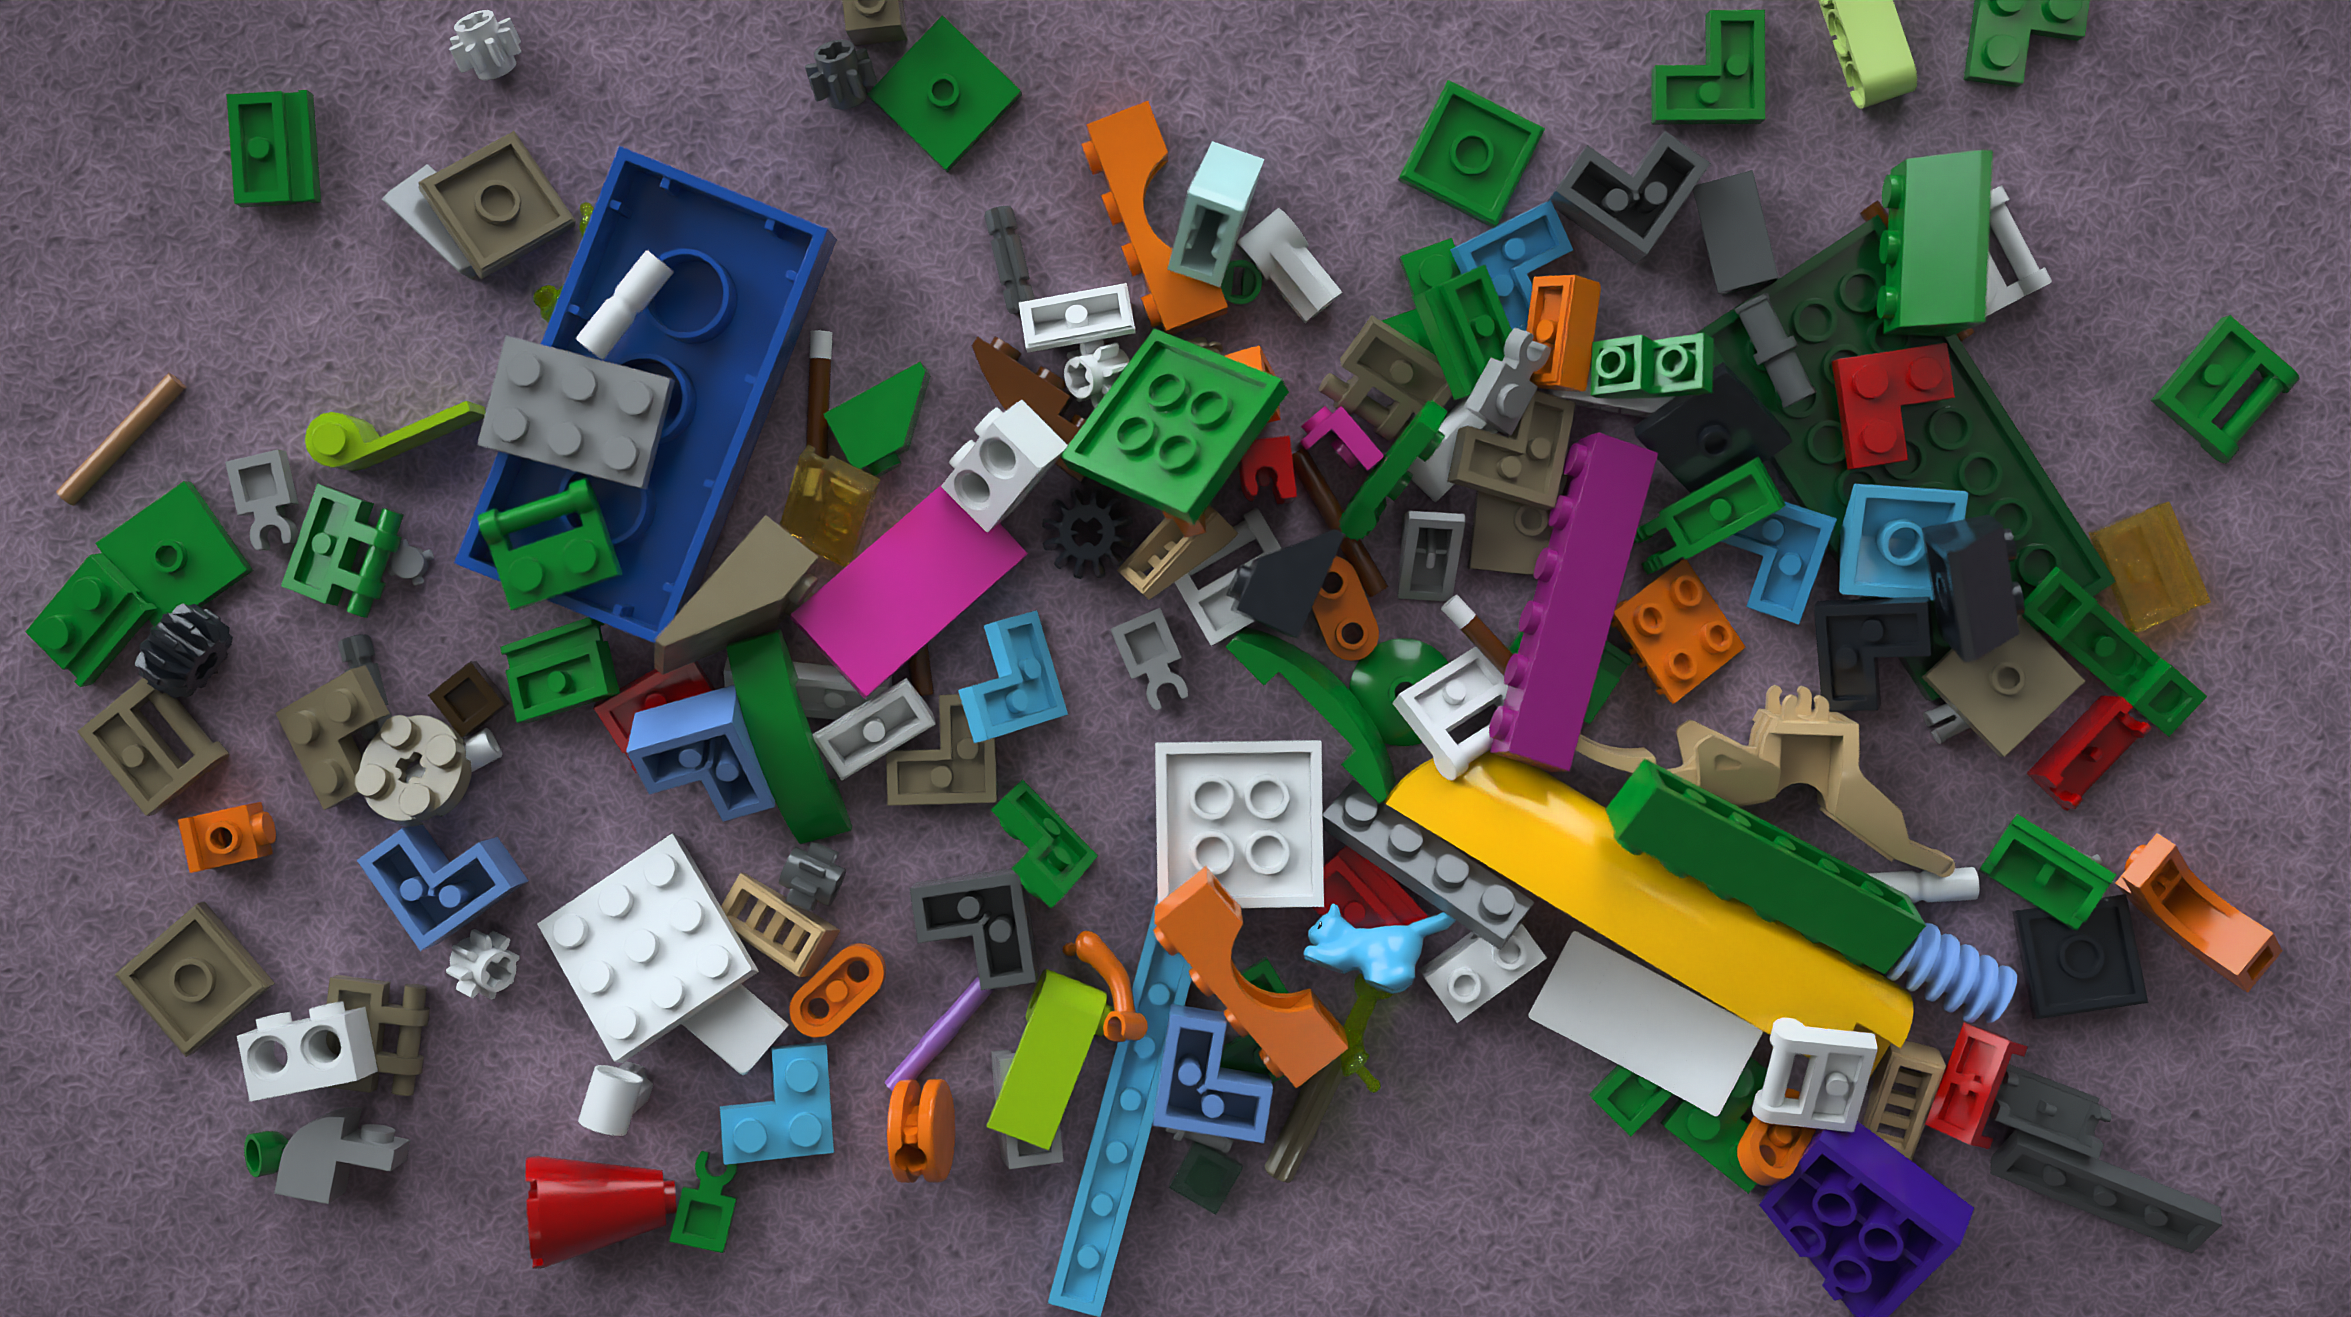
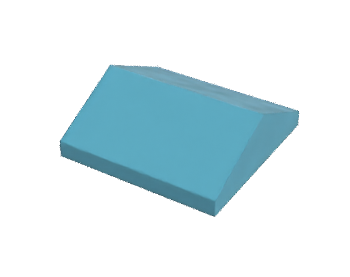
M1854 484L1840 531L1839 592L1844 595L1889 598L1930 597L1933 600L1922 528L1965 519L1968 493L1955 490Z

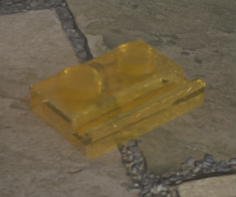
M808 445L799 456L779 526L790 535L800 539V542L812 552L846 567L857 555L881 479L833 456H830L828 460L814 454L815 447Z
M2170 501L2158 503L2151 508L2134 513L2088 533L2094 548L2116 580L2110 587L2126 626L2132 633H2139L2187 613L2188 610L2211 603Z

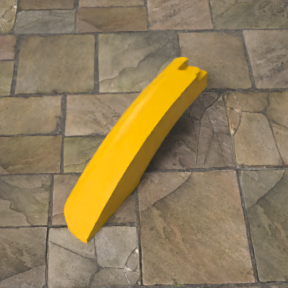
M1489 750L1470 762L1465 773L1454 780H1448L1439 773L1432 758L1413 769L1401 779L1384 801L1385 804L1769 1035H1771L1773 1023L1780 1018L1795 1019L1805 1027L1874 1034L1878 1050L1870 1077L1889 1045L1892 1043L1902 1048L1908 1036L1914 1008L1912 997L1905 988L1865 964L1863 966L1853 964L1840 951L1822 942L1813 943L1809 941L1800 931L1778 920L1776 922H1768L1757 915L1753 907L1735 898L1731 901L1719 898L1707 888L1705 883L1690 875L1687 878H1680L1672 874L1661 864L1660 860L1644 852L1641 855L1628 852L1615 840V832L1604 806L1540 768L1490 753Z

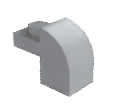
M345 1107L330 1111L303 1126L288 1141L280 1160L274 1194L329 1204L346 1192L351 1164L391 1172L407 1161L411 1139L395 1137V1129L385 1125L365 1124L359 1130L358 1125L362 1108Z

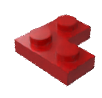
M1947 343L1832 361L1847 469H1858L1908 460L1901 407L1955 398Z

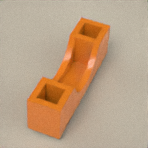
M1149 101L1086 124L1090 141L1082 143L1081 146L1092 175L1103 172L1110 192L1102 194L1101 198L1112 226L1122 223L1130 243L1122 245L1121 249L1132 277L1142 274L1150 294L1140 298L1151 327L1154 328L1162 324L1164 332L1173 335L1227 314L1228 305L1221 287L1167 270L1173 248L1166 245L1156 236L1147 221L1144 211L1147 189L1154 176L1168 163V150Z
M1206 866L1154 907L1155 925L1157 927L1153 929V932L1159 943L1170 955L1174 956L1179 952L1192 967L1188 972L1196 986L1207 997L1215 993L1227 1007L1224 1010V1015L1229 1024L1241 1037L1244 1038L1250 1034L1262 1048L1258 1052L1259 1056L1275 1077L1280 1078L1284 1074L1298 1088L1349 1048L1344 1027L1310 988L1294 993H1273L1256 987L1241 975L1231 957L1234 940L1243 925L1241 906Z

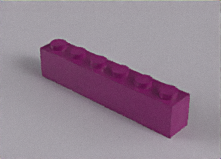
M1599 432L1579 439L1569 449L1563 467L1564 474L1568 475L1563 495L1557 497L1556 506L1551 509L1549 515V526L1553 527L1548 548L1545 547L1540 552L1534 568V578L1538 580L1534 598L1525 605L1519 621V630L1523 632L1518 653H1514L1506 666L1504 683L1508 685L1503 707L1499 706L1496 709L1490 722L1489 737L1493 738L1490 753L1549 772L1570 771L1656 464L1657 452Z

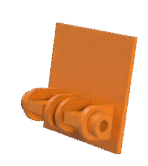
M1682 559L1629 600L1625 599L1616 604L1612 617L1613 620L1610 624L1612 628L1616 627L1627 643L1630 642L1632 644L1628 651L1631 655L1638 653L1641 660L1637 662V665L1640 668L1647 667L1646 672L1657 686L1655 690L1657 694H1664L1672 704L1680 700L1746 647L1687 559Z

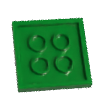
M1154 328L1060 457L1068 469L1195 525L1289 391L1281 378Z

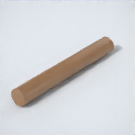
M168 373L56 491L59 497L74 506L183 392L186 386L173 374Z

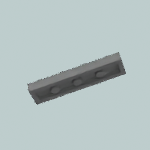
M1354 780L1349 783L1323 813V830L1499 950L1504 947L1531 912L1534 901L1420 824L1385 804L1384 800L1379 804Z
M2017 1128L1995 1151L1990 1160V1174L2189 1253H2193L2222 1226L2221 1207Z

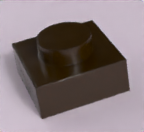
M470 661L428 694L429 698L461 738L469 737L510 704L477 661Z

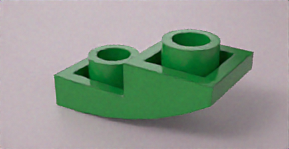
M1705 333L1651 340L1644 335H1635L1592 342L1591 396L1608 399H1638L1712 393L1714 338Z

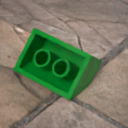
M1976 150L1908 158L1892 168L1890 175H1886L1882 187V205L1884 208H1889L1888 230L1883 231L1879 246L1880 261L1882 264H1886V285L1881 286L1877 298V315L1879 319H1884L1883 334L1949 337L1985 323L1993 150Z

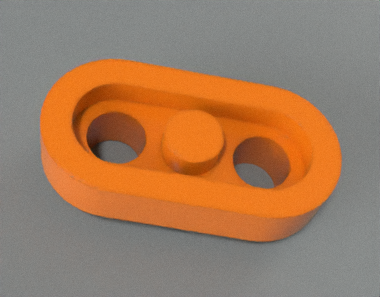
M1335 556L1328 573L1332 572L1340 577L1341 588L1338 592L1330 594L1325 592L1321 586L1311 609L1325 644L1331 653L1343 660H1359L1368 656L1376 647L1379 639V628L1354 567L1347 560ZM1348 623H1355L1361 628V639L1355 644H1348L1342 638V629Z
M856 943L843 948L794 994L790 1002L789 1013L796 1029L809 1037H824L834 1032L870 999L884 983L886 963L881 953L868 944ZM862 961L868 966L869 975L866 979L857 980L852 977L850 973L852 962ZM822 998L828 1003L829 1012L826 1016L819 1017L812 1013L810 1009L812 999Z
M1786 1088V1098L1799 1099V1091ZM1753 1116L1737 1148L1738 1160L1743 1171L1751 1180L1764 1186L1774 1185L1789 1177L1797 1167L1816 1128L1770 1124Z

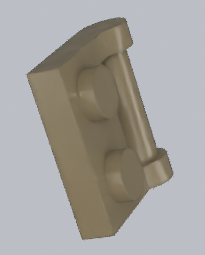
M142 678L77 732L145 816H150L158 813L204 774L213 770L227 759L230 754L220 741L212 742L177 698L174 699L165 692L163 694L148 685L146 679ZM148 701L154 705L194 754L185 764L181 762L139 710Z

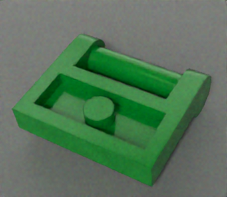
M2229 315L2220 318L2151 399V402L2201 443V447L2214 459L2227 464L2239 451L2237 443L2277 396L2281 392L2288 393L2300 378L2291 366ZM2258 370L2263 380L2223 427L2219 429L2211 421L2251 374Z
M587 478L570 483V490L499 513L497 509H493L478 515L481 533L489 545L510 610L517 611L623 575L595 491ZM576 511L580 514L583 523L582 527L513 549L509 537L510 533Z

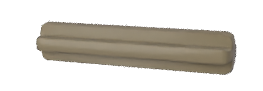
M1346 1033L1349 1048L1305 1081L1265 1163L1267 1173L1279 1181L1290 1183L1293 1180L1358 1047L1356 1039Z

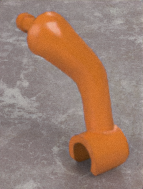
M1082 931L1078 934L1075 943H1066L1062 950L1066 956L1077 954L1078 958L1082 962L1090 964L1109 986L1114 1011L1106 1016L1103 1027L1104 1035L1109 1040L1116 1042L1140 1040L1146 1035L1148 1024L1145 1016L1141 1013H1136L1130 978L1126 969L1097 934L1091 931Z

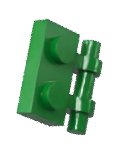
M317 483L281 586L324 604L338 606L343 590L346 588L353 591L346 611L368 618L374 598L380 599L386 583L381 581L390 553H397L402 537L397 534L404 514L382 508L376 527L368 525L374 503L333 487ZM360 542L369 544V548L360 573L352 571L351 568Z

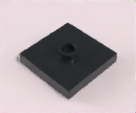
M1724 362L1713 369L1712 393L1674 397L1634 426L1636 438L1648 450L1658 453L1657 459L1690 493L1758 456L1763 463L1792 443L1787 429Z
M2126 894L2102 897L2090 916L2081 924L2077 931L2072 930L2037 907L2012 911L2033 1019L2148 1003Z

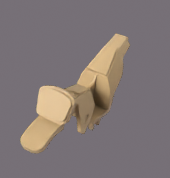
M1772 685L1767 690L1765 709H1758L1752 719L1755 724L1751 729L1748 746H1743L1733 739L1693 720H1687L1677 727L1676 735L1683 765L1667 770L1737 807L1768 802L1770 799L1776 798V795L1783 788L1791 784H1809L1817 789L1818 804L1821 806L1819 808L1820 811L1891 862L1893 859H1896L1940 877H1948L1954 872L1955 862L1951 857L1940 850L1932 849L1909 839L1902 811L1861 773L1859 767V724L1837 711H1829V703L1821 695L1815 696V710H1811L1812 694L1805 686L1797 688L1798 698L1792 694L1786 696L1782 706L1779 701L1782 689L1777 685ZM1581 734L1579 735L1576 751L1607 766L1630 772L1626 774V780L1630 778L1644 758L1656 764L1655 756L1645 747L1617 748L1597 743Z

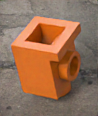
M261 802L178 819L190 873L273 854L271 844L276 839L275 824L271 815L268 812H263ZM223 827L227 828L232 834V842L228 847Z

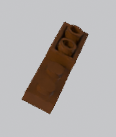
M977 336L971 346L982 373L1003 408L1007 411L1022 399L1069 445L1086 420L1077 414H1074L1070 422L1063 418L1064 413L1072 403L1071 397L1063 392L1066 388L1065 381L1043 366L1039 367L1036 374L1018 363L1022 353L1000 338L994 336L989 344ZM1061 457L1055 462L1056 466L1082 485L1088 478L1068 469Z

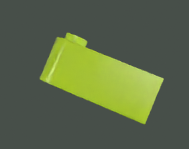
M464 401L382 437H379L373 425L364 419L329 412L321 414L312 420L306 430L305 444L312 459L319 464L343 470L358 471L481 420L485 417L486 410L484 406Z
M1044 969L1031 995L1026 1012V1020L1028 1022L986 1125L988 1128L1046 1150L1050 1149L1094 1035L1101 1037L1104 1034V1021L1106 1016L1113 1011V1006L1106 1004L1107 992L1049 969Z

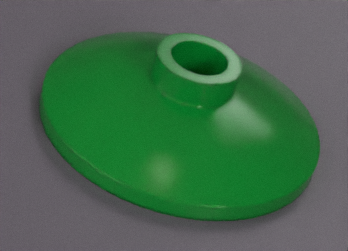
M1398 638L1376 645L1368 656L1359 660L1352 673L1349 690L1369 714L1384 743L1395 746H1412L1423 743L1392 704L1396 699L1395 689L1402 682H1408L1413 686L1447 665L1448 661L1431 645L1410 638Z

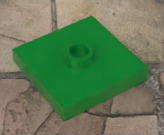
M942 15L867 95L948 173L1022 96V92Z
M183 481L95 543L99 550L140 590L138 595L146 603H153L157 607V610L149 618L154 627L161 621L163 614L172 613L175 607L184 603L188 606L196 604L201 608L253 571L192 482Z

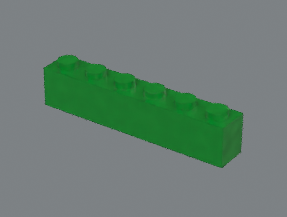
M1645 758L1605 809L1615 832V840L1628 852L1635 855H1641L1644 852L1660 860L1661 864L1672 874L1680 878H1687L1690 875L1705 883L1707 888L1719 898L1726 901H1731L1735 898L1753 907L1754 911L1762 919L1768 922H1776L1778 920L1800 931L1809 941L1813 943L1822 942L1840 951L1847 960L1857 966L1865 964L1886 974L1926 927L1907 894Z

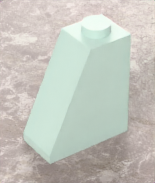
M1215 142L1211 143L1189 189L1167 270L1217 287L1221 286L1250 207L1264 159Z

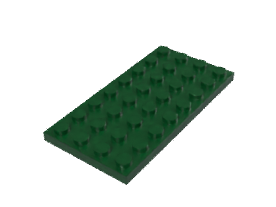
M1879 215L1863 223L1695 333H1705L1714 338L1713 369L1724 362L1789 432L1792 443L1773 455L1769 460L1800 507L1837 519L1827 549L1839 567L1840 531L1854 484L1966 491L1968 493L1965 519L1990 514L2003 525V529L2009 528L2011 530L2017 553L2016 561L2009 562L2012 582L2019 583L2024 600L2055 567L2061 569L2092 597L2116 582L1957 335L1954 334L1947 337L1883 334L1884 319H1879L1877 315V298L1881 286L1886 285V264H1882L1880 261L1879 246L1883 231L1888 229ZM1765 293H1768L1769 300L1787 336H1794L1798 344L1794 350L1812 386L1817 391L1815 394L1786 408H1783L1782 401L1764 364L1757 365L1753 355L1758 352L1739 314L1737 315L1735 311L1740 305ZM1947 343L1955 398L1901 407L1908 460L1848 470L1832 361ZM1858 595V597H1859L1860 599L1889 598V597H1874V596H1859V595ZM1931 600L1934 642L1932 655L1898 657L1927 701H1933L1940 696L1922 676L1952 649L1938 632L1933 600ZM2024 614L2021 615L2037 632L2041 631Z

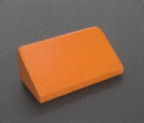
M1577 275L1534 277L1526 331L1534 335L1532 341L1551 348L1546 363L1542 368L1534 371L1529 378V381L1538 388L1573 392L1586 391L1601 293V285L1598 282Z

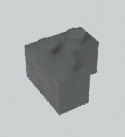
M1666 131L1652 144L1631 175L1587 145L1547 201L1551 200L1558 212L1635 265L1649 253L1711 163Z
M1011 868L920 881L910 888L917 942L925 943L973 936L981 990L1035 983L1037 981L1039 966L1028 892L1022 885L1020 877Z

